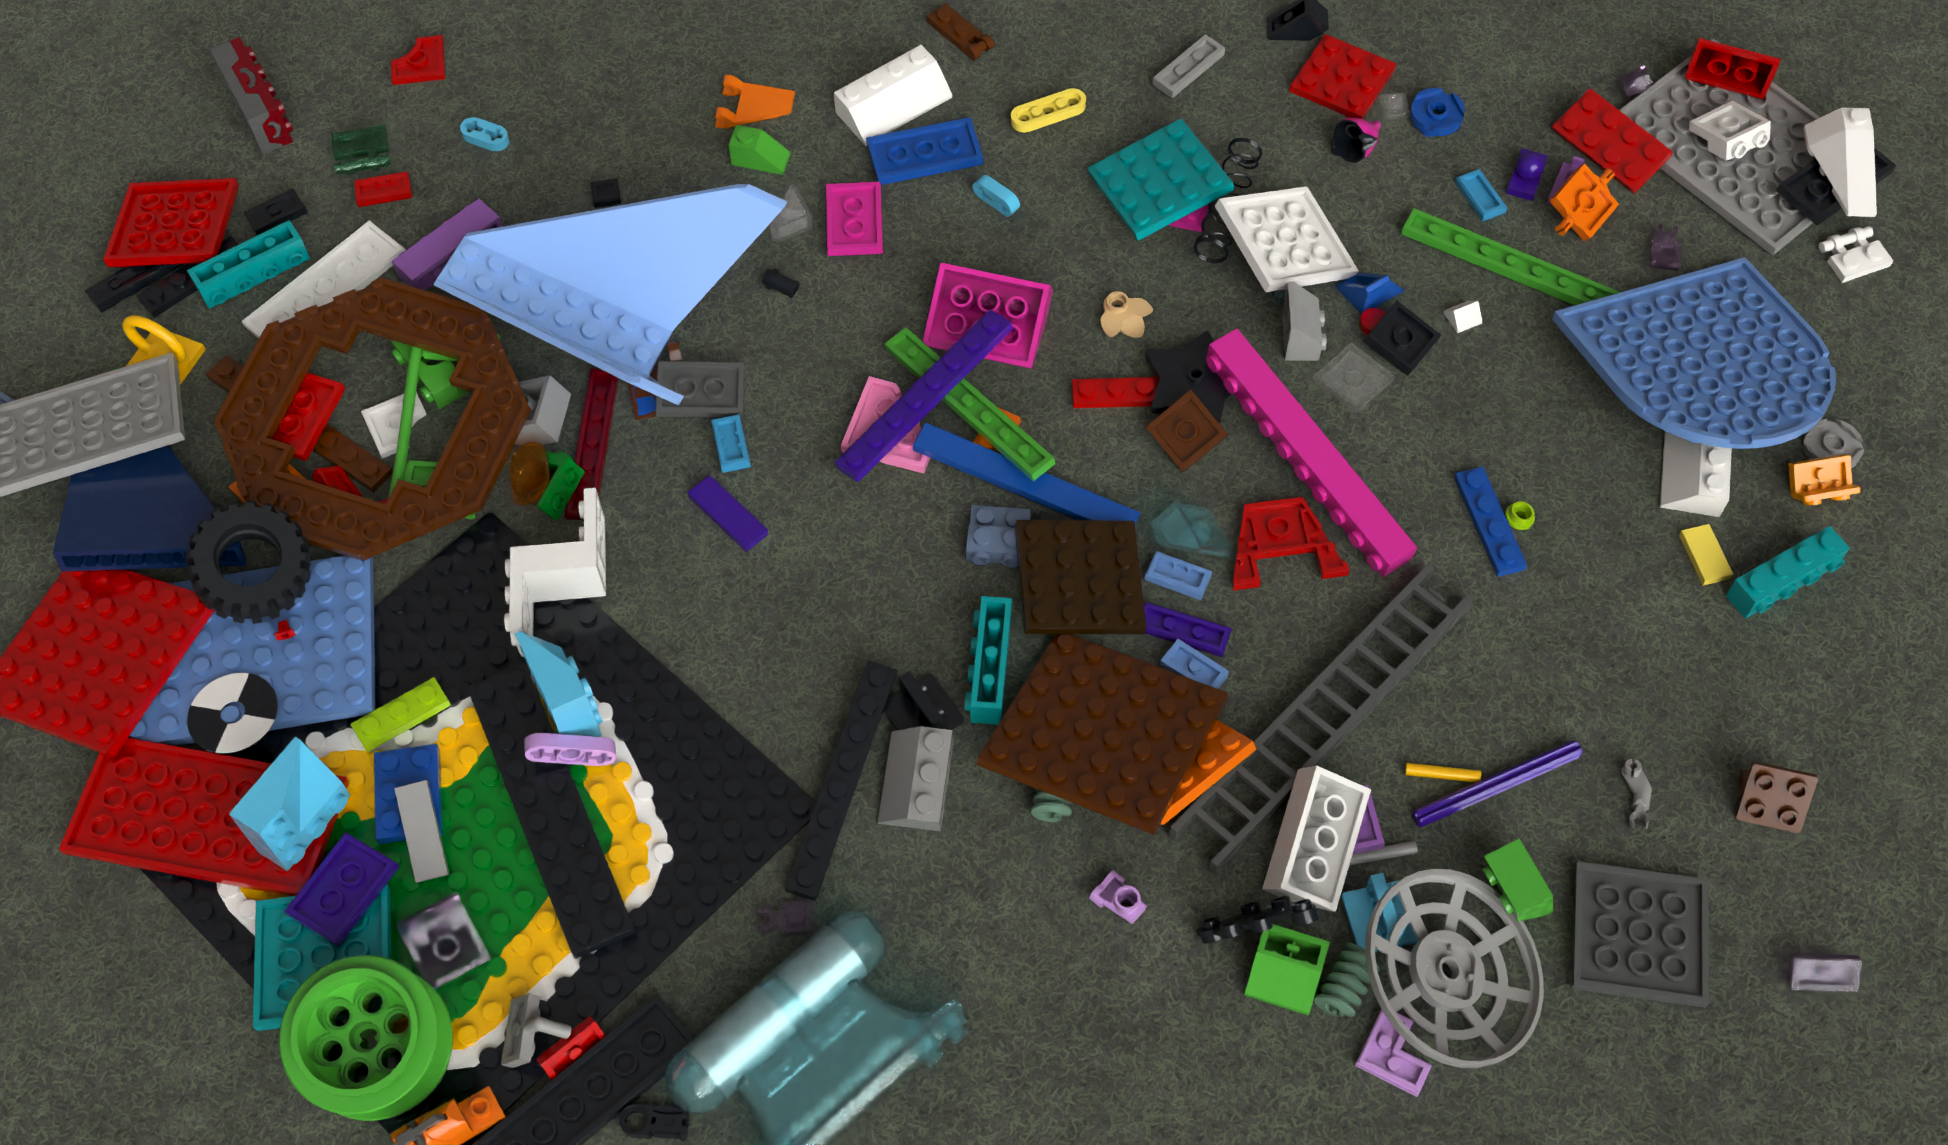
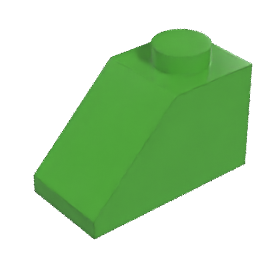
M736 125L728 145L731 165L781 175L784 174L791 155L790 151L762 129Z

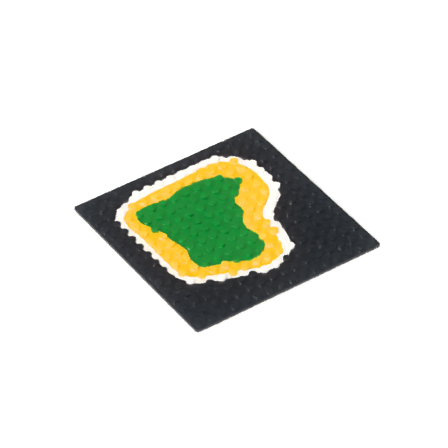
M488 513L374 607L375 710L435 677L451 706L368 753L350 725L365 715L270 730L255 744L243 750L232 753H216L273 763L294 737H297L335 775L347 777L350 782L347 790L351 796L348 798L344 809L338 813L321 863L346 832L399 865V869L387 883L391 889V960L402 964L414 974L426 980L441 996L451 1019L453 1047L450 1062L442 1080L424 1101L401 1115L377 1120L389 1134L453 1098L457 1103H460L487 1086H490L505 1113L546 1074L536 1061V1058L561 1039V1037L544 1032H535V1051L531 1057V1062L515 1068L502 1066V1054L512 999L528 993L540 996V1017L569 1025L571 1029H574L589 1016L598 1024L809 823L816 805V801L589 598L534 602L533 636L561 647L566 658L573 657L579 673H577L579 680L584 677L586 678L603 722L598 724L602 735L600 737L612 739L616 746V760L612 764L606 766L567 764L636 933L574 959L467 690L469 685L525 663L554 734H559L531 675L524 657L520 656L517 646H512L510 632H506L504 615L509 613V604L507 605L505 600V586H510V578H507L505 571V560L510 559V547L529 545L493 513ZM438 744L440 748L443 823L441 839L450 875L416 883L407 842L399 841L378 844L376 841L374 752ZM206 749L201 750V751H205V752L215 753V752L208 751V750H206ZM140 868L254 990L256 901L291 896ZM401 1017L396 1021L394 1026L396 1034L403 1033L408 1028L409 1022L407 1017ZM349 1019L338 1020L336 1024L339 1027L343 1026ZM377 1032L370 1033L367 1036L366 1040L369 1042L366 1047L367 1049L374 1048L378 1042L375 1039ZM336 1044L330 1049V1061H336L341 1056V1044ZM399 1051L393 1052L389 1056L387 1064L390 1069L396 1068L401 1061L402 1056ZM367 1065L358 1067L355 1072V1080L357 1083H360L368 1076ZM485 1131L461 1145H472Z

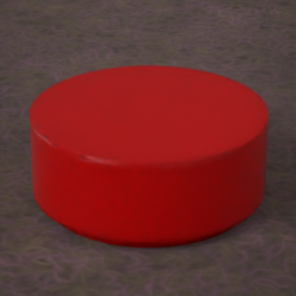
M1378 308L1365 310L1359 322L1362 332L1368 335L1386 313Z

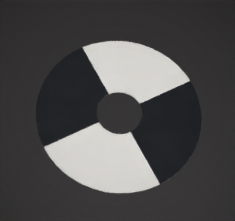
M233 673L222 676L206 685L194 698L187 716L189 733L200 747L211 752L232 753L243 750L259 741L271 728L278 710L276 693L265 679L254 674ZM230 702H240L245 707L244 716L236 723L229 724L223 722L220 717L222 708Z

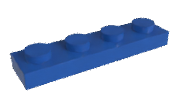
M1479 467L1455 473L1454 480L1496 576L1499 577L1525 570L1527 563L1484 468Z

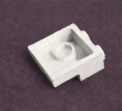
M1730 101L1689 121V131L1707 140L1708 151L1727 161L1734 157H1743L1752 148L1764 147L1770 140L1771 121L1734 101Z

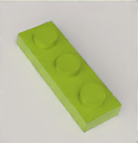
M435 677L350 725L368 753L448 708L451 704Z

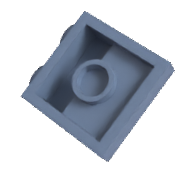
M972 505L967 536L966 561H972L976 565L1000 563L1010 568L1017 567L1015 523L1016 520H1030L1031 509Z

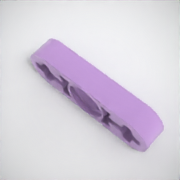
M534 733L524 739L525 757L534 762L606 766L616 760L615 742L610 738Z

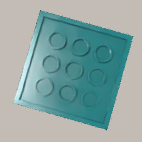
M1182 118L1087 168L1093 182L1137 241L1234 190L1231 179Z
M386 884L339 947L284 913L295 896L256 901L253 1028L256 1031L280 1028L284 1012L293 994L309 976L323 966L345 957L357 955H374L391 959V889L388 884ZM377 996L370 1001V1013H375L381 1008L383 1004L381 996ZM341 1011L337 1015L336 1021L349 1019V1011Z

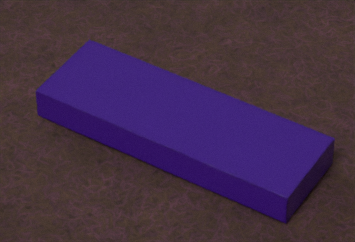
M710 475L687 492L688 497L745 552L768 535V529Z
M1144 602L1147 628L1145 634L1174 643L1177 639H1180L1194 649L1223 657L1232 628Z

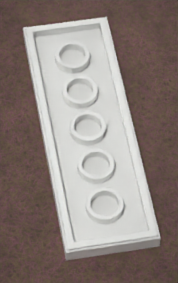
M369 220L242 320V323L250 332L260 338L263 330L269 323L277 320L281 323L296 317L294 313L313 305L320 307L334 301L333 297L353 289L357 292L366 288L372 281L392 267V260L400 253L405 252L406 249Z

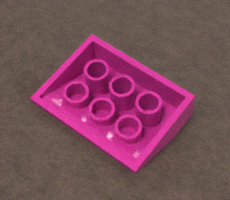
M940 262L923 343L931 348L948 351L991 309L1012 323L1013 330L983 359L1032 369L1047 321L1053 289L1050 285Z

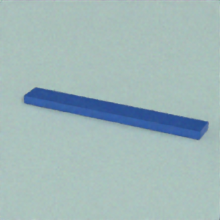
M926 422L913 444V451L1077 520L1134 521L1136 526L1140 517V512L1047 473H1043L1035 481H1032L1004 455Z

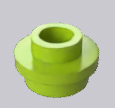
M1519 501L1513 503L1505 511V517L1509 525L1514 529L1527 530L1535 521L1534 509L1526 502Z

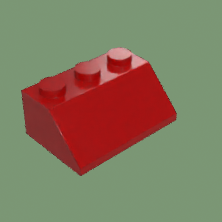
M1697 38L1684 79L1764 99L1781 59Z

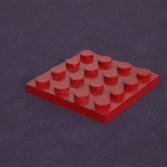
M236 178L130 183L103 259L107 267L203 263L217 256L239 188Z

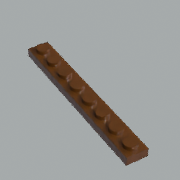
M226 355L206 373V376L211 382L229 393L243 366ZM326 424L312 450L333 466H341L349 477L373 493L393 474L391 467L328 424Z

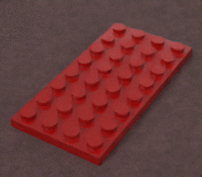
M127 738L114 758L99 752L59 850L63 854L286 896H296L320 866L338 813L327 823L324 833L319 838L314 839L307 847L303 858L286 871L258 853L229 815L272 763ZM336 775L347 789L350 783L347 777Z

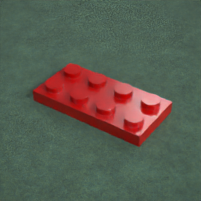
M1591 88L1552 126V130L1602 170L1611 169V173L1614 172L1615 174L1614 179L1633 194L1672 157V150Z

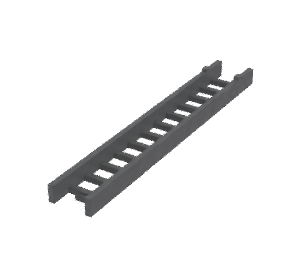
M1428 563L1254 741L1256 751L1207 789L1170 827L1169 837L1175 841L1196 819L1202 822L1227 843L1210 862L1209 871L1216 875L1290 797L1297 772L1266 747L1280 735L1309 758L1301 768L1320 766L1471 608L1475 597L1468 593L1453 610L1444 604L1445 598L1431 588L1428 591L1422 588L1432 577L1435 568ZM1414 595L1445 617L1434 630L1403 607ZM1395 615H1398L1426 637L1415 649L1385 627ZM1376 634L1407 656L1396 669L1366 647V644ZM1357 654L1387 676L1377 689L1373 688L1346 666ZM1338 673L1368 696L1357 710L1327 687ZM1318 694L1349 717L1337 730L1307 707ZM1298 714L1329 737L1317 751L1287 728ZM1258 755L1289 779L1277 793L1246 769ZM1238 776L1268 800L1256 815L1225 790ZM1217 797L1248 822L1235 836L1205 812Z

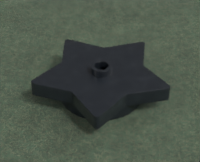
M1205 331L1182 349H1149L1146 351V361L1159 382L1152 403L1151 412L1153 414L1163 413L1191 389L1220 424L1225 399L1232 394L1227 391L1220 376L1212 372L1207 365L1206 355L1209 344L1214 342L1209 331Z

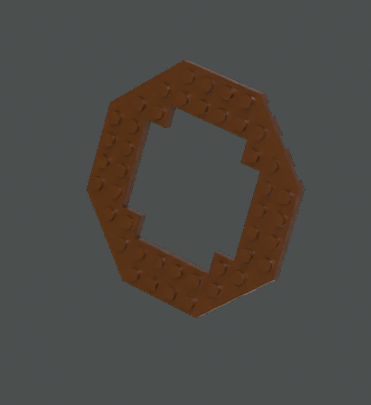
M385 278L372 281L371 286L357 292L353 289L333 297L334 301L320 307L313 305L294 313L296 317L281 323L277 320L267 324L214 419V424L222 439V445L236 476L235 479L245 502L246 500L256 501L258 507H263L264 503L274 505L275 511L278 513L284 510L290 515L291 521H296L302 528V534L306 537L308 544L361 561L481 511L531 411L486 311L469 303ZM360 330L459 360L449 379L451 386L473 392L426 487L398 479L386 504L285 473L296 451L292 445L272 439L321 346L348 354Z

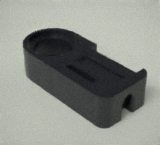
M631 1104L622 1110L619 1117L621 1129L630 1138L651 1139L653 1134V1137L679 1139L680 1136L681 1141H685L688 1136L690 1113L686 1107ZM633 1113H641L645 1116V1123L638 1130H630L626 1126L628 1117Z

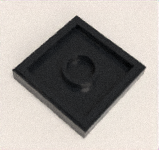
M1396 301L1363 342L1402 373L1409 376L1440 338L1441 334L1399 301Z

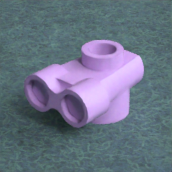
M1112 870L1104 881L1093 890L1089 899L1100 908L1105 906L1133 924L1145 911L1147 905L1140 900L1141 897L1138 890L1132 886L1125 885V879L1115 870ZM1129 903L1131 907H1124L1121 904Z

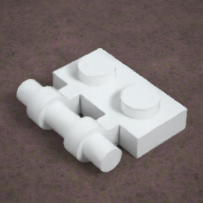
M1870 226L1850 229L1848 233L1841 236L1839 234L1829 236L1826 241L1820 242L1818 245L1822 253L1832 251L1834 254L1830 256L1827 262L1842 283L1890 267L1893 263V259L1879 240L1868 243L1866 238L1873 236V229ZM1853 243L1856 247L1846 250L1844 246Z

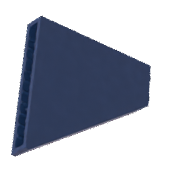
M167 445L73 474L53 554L61 571L188 567L186 551L190 549L189 539L191 534L198 533L197 525L202 519L207 521L211 519L210 512L214 511L215 508ZM240 541L232 544L223 552L219 560V566H246L247 560Z

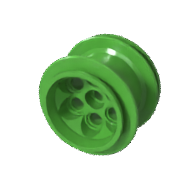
M374 955L345 957L315 971L293 994L284 1012L279 1033L282 1065L296 1090L305 1099L322 1109L362 1121L392 1118L411 1110L424 1101L442 1080L449 1065L453 1047L451 1019L446 1005L438 992L426 980L414 974L402 964ZM377 996H381L383 1000L381 1008L375 1013H370V1001ZM343 1010H348L350 1014L348 1022L343 1026H337V1015ZM401 1017H407L409 1022L408 1028L403 1033L396 1034L394 1030L396 1021ZM377 1032L375 1036L378 1042L374 1048L367 1049L366 1047L369 1044L366 1040L367 1036L370 1033ZM336 1044H341V1056L336 1061H330V1049ZM399 1051L402 1059L396 1068L390 1069L387 1064L388 1058L393 1052ZM362 1065H367V1078L357 1083L355 1080L356 1070Z

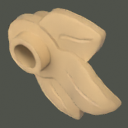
M1112 292L1105 298L1103 303L1104 314L1100 319L1101 327L1108 337H1114L1120 331L1133 338L1142 337L1145 330L1142 317L1151 314L1153 308L1142 298H1128L1123 292Z

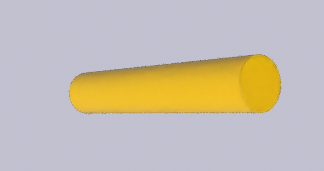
M1414 763L1405 764V775L1474 783L1481 781L1480 770Z

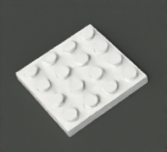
M1307 186L1219 198L1215 204V208L1265 293L1284 290L1287 288L1288 282H1295L1302 287L1348 279L1359 271Z

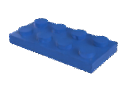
M971 117L866 138L877 182H881V185L983 165V155Z

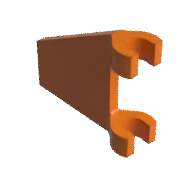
M725 75L723 95L737 96L740 94L736 114L727 108L717 107L715 128L728 129L736 125L791 114L795 91L745 83L733 75Z

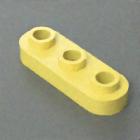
M1070 88L1019 105L1011 112V125L1016 131L1025 133L1083 113L1086 108V95L1079 89Z

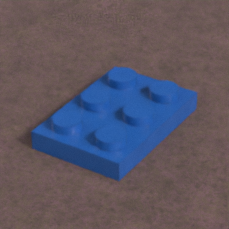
M438 744L374 752L375 835L378 844L406 841L394 788L424 780L429 782L440 835H443L441 766Z

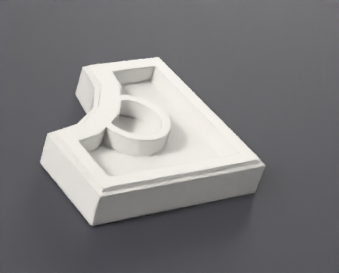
M417 392L412 427L419 419L427 415ZM404 394L361 411L382 459L396 453Z

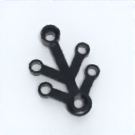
M1281 896L1270 901L1272 907L1263 911L1259 902H1251L1240 907L1241 914L1220 921L1219 917L1205 919L1200 922L1201 927L1196 929V934L1198 937H1201L1202 943H1213L1240 935L1242 933L1241 928L1253 930L1254 933L1263 932L1273 927L1271 921L1291 918L1294 926H1301L1318 920L1319 915L1316 905L1311 904L1310 899L1299 900L1291 904L1289 896Z

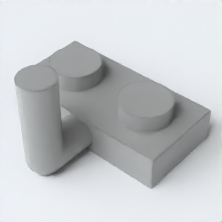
M528 993L512 999L501 1065L515 1068L531 1062V1057L535 1051V1032L540 1031L567 1039L571 1034V1026L540 1017V996Z

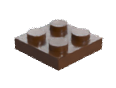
M1191 389L1146 426L1182 472L1188 470L1229 436Z

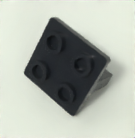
M910 671L899 677L900 692L888 698L883 711L896 730L920 726L952 730L964 722V717L932 674L915 680Z

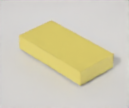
M1710 524L1681 530L1679 537L1702 586L1732 578L1733 572Z

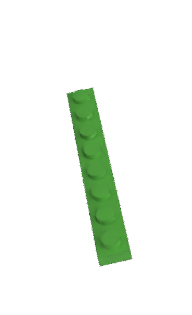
M1415 208L1402 229L1401 234L1573 305L1620 293V291Z
M906 327L884 343L886 351L918 379L941 358ZM963 378L942 399L943 402L1032 481H1035L1055 465L1054 457L966 379Z

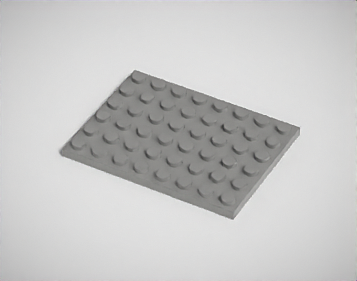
M1689 57L1622 107L1620 111L1672 150V157L1660 169L1773 256L1813 224L1810 219L1776 192V189L1781 182L1816 159L1815 156L1811 157L1807 151L1803 128L1806 124L1821 117L1773 82H1771L1765 98L1760 99L1684 79L1690 60ZM1730 101H1734L1771 121L1770 140L1762 148H1752L1743 157H1734L1726 161L1708 151L1707 140L1689 131V121Z

